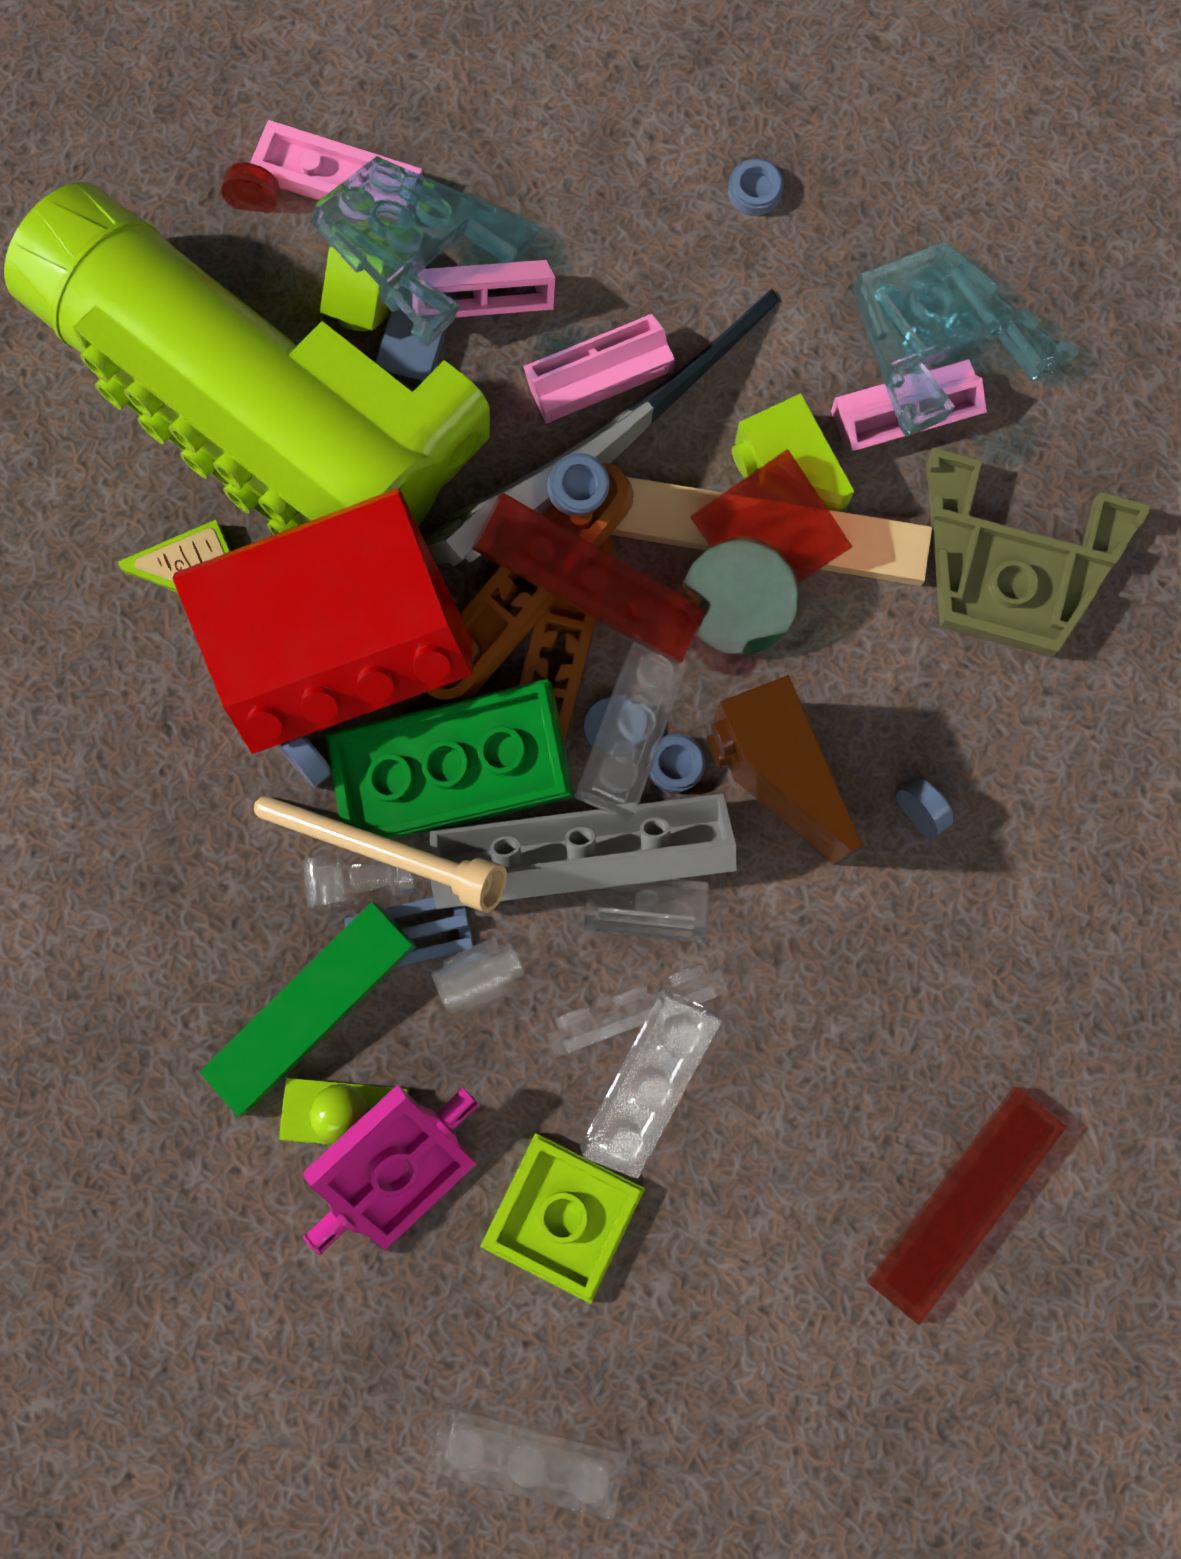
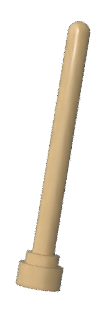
M268 796L260 797L254 804L255 814L263 820L452 887L453 894L459 896L460 902L463 905L479 911L491 912L498 905L505 891L507 872L501 864L480 857L472 861L464 860L461 863H457Z

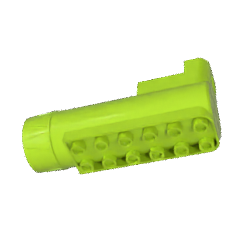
M75 182L67 184L45 196L25 216L10 242L4 264V279L9 293L51 327L63 343L81 353L82 361L99 379L95 383V387L110 404L119 410L127 406L139 415L137 418L139 424L153 439L160 444H164L167 440L171 441L182 450L180 456L196 474L204 479H207L210 475L214 476L225 485L223 491L238 508L247 514L256 510L269 521L267 527L273 535L396 488L400 489L419 527L431 509L438 493L490 438V408L486 398L472 381L445 360L412 392L323 321L298 345L179 252L161 236L160 232L153 225L120 205L92 183Z

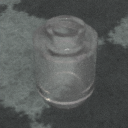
M496 936L443 960L444 967L431 973L442 1002L451 1016L462 1011L470 1015L519 992L520 988L516 979L526 975L512 942L501 946Z

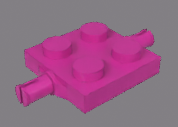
M396 1085L303 1172L310 1188L327 1201L331 1210L313 1228L303 1234V1238L309 1247L321 1256L347 1229L367 1235L384 1250L394 1243L476 1165L471 1155L457 1141V1137L453 1132L476 1108L480 1107L475 1098L462 1086L448 1102L435 1112L430 1108L420 1106L399 1085Z

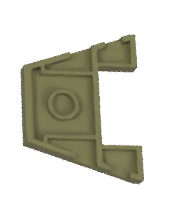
M933 447L927 457L926 470L940 627L1053 657L1059 652L1097 594L1100 585L1127 548L1130 539L1148 516L1151 505L1100 492L1093 499L1083 544L1080 546L970 516L969 512L983 460Z

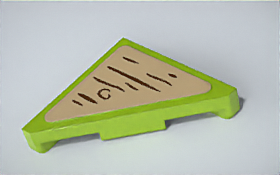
M213 520L118 561V564L126 575L138 577L178 593L172 579L175 572L231 552L219 523Z

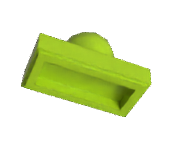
M286 1078L278 1140L333 1145L394 1087ZM402 1088L407 1094L409 1093V1089Z

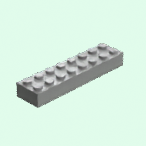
M724 793L430 830L431 854L457 863H461L464 860L472 861L480 857L505 867L507 882L500 901L737 871L736 842ZM431 880L436 909L466 906L460 902L459 896L453 894L452 887Z

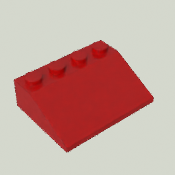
M399 488L175 572L172 578L223 708L252 754L473 675L472 638Z

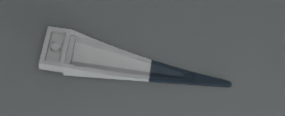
M773 289L768 291L695 358L625 412L542 466L500 490L455 512L425 540L436 565L450 563L452 566H455L465 558L468 562H472L491 545L511 554L553 505L547 492V480L555 464L564 456L572 453H586L595 457L601 463H611L779 302Z

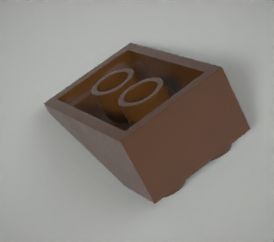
M789 675L720 701L713 723H711L713 734L707 736V743L717 767L721 769L728 766L733 779L832 865L845 861L863 845Z

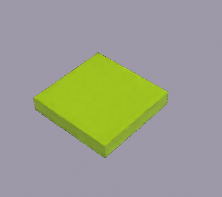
M535 1133L480 1247L591 1304L644 1193L645 1187Z

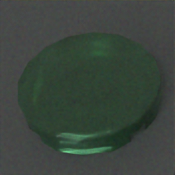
M732 537L712 545L695 559L683 582L682 606L689 626L705 644L723 653L749 655L770 648L787 633L798 611L800 587L792 567L777 548L757 538Z

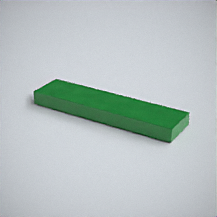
M371 902L199 1073L237 1117L246 1116L417 945L378 903Z

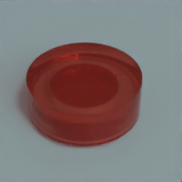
M242 162L230 165L226 169L221 194L224 200L235 209L271 213L276 208L280 186L277 179L265 168L256 164Z

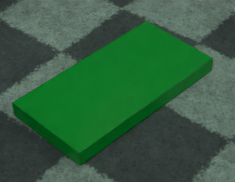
M548 679L325 734L340 822L391 840L575 798L553 685Z

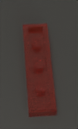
M505 493L498 496L472 547V550L673 664L682 663L707 612Z
M1012 1087L866 1282L916 1324L920 1325L1067 1126L1018 1087Z

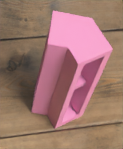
M547 260L408 270L404 285L410 319H416V321L553 310L555 276ZM535 286L537 292L535 294L488 297V289ZM473 290L474 295L473 299L423 302V294Z
M650 314L523 366L531 393L547 424L673 372L675 359L668 346L664 328Z
M968 359L836 397L831 412L843 446L851 451H856L987 413L982 377L975 375L971 362Z

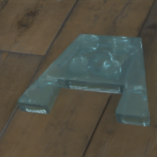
M378 156L315 203L310 221L356 273L364 269L382 288L379 298L392 312L398 311L400 308L414 323L411 333L426 347L453 323L460 304L417 276V274L461 235L466 236L504 263L516 262L529 250L540 230V227L532 222Z
M945 241L862 272L852 287L899 426L906 437L945 421L955 407L926 368L928 366L999 338L1031 382L1070 364L1079 353L1066 339L1063 338L1059 344H1056L1040 331L1037 326L1042 320L1029 309L1023 308L1016 311L998 297L995 291L999 285Z

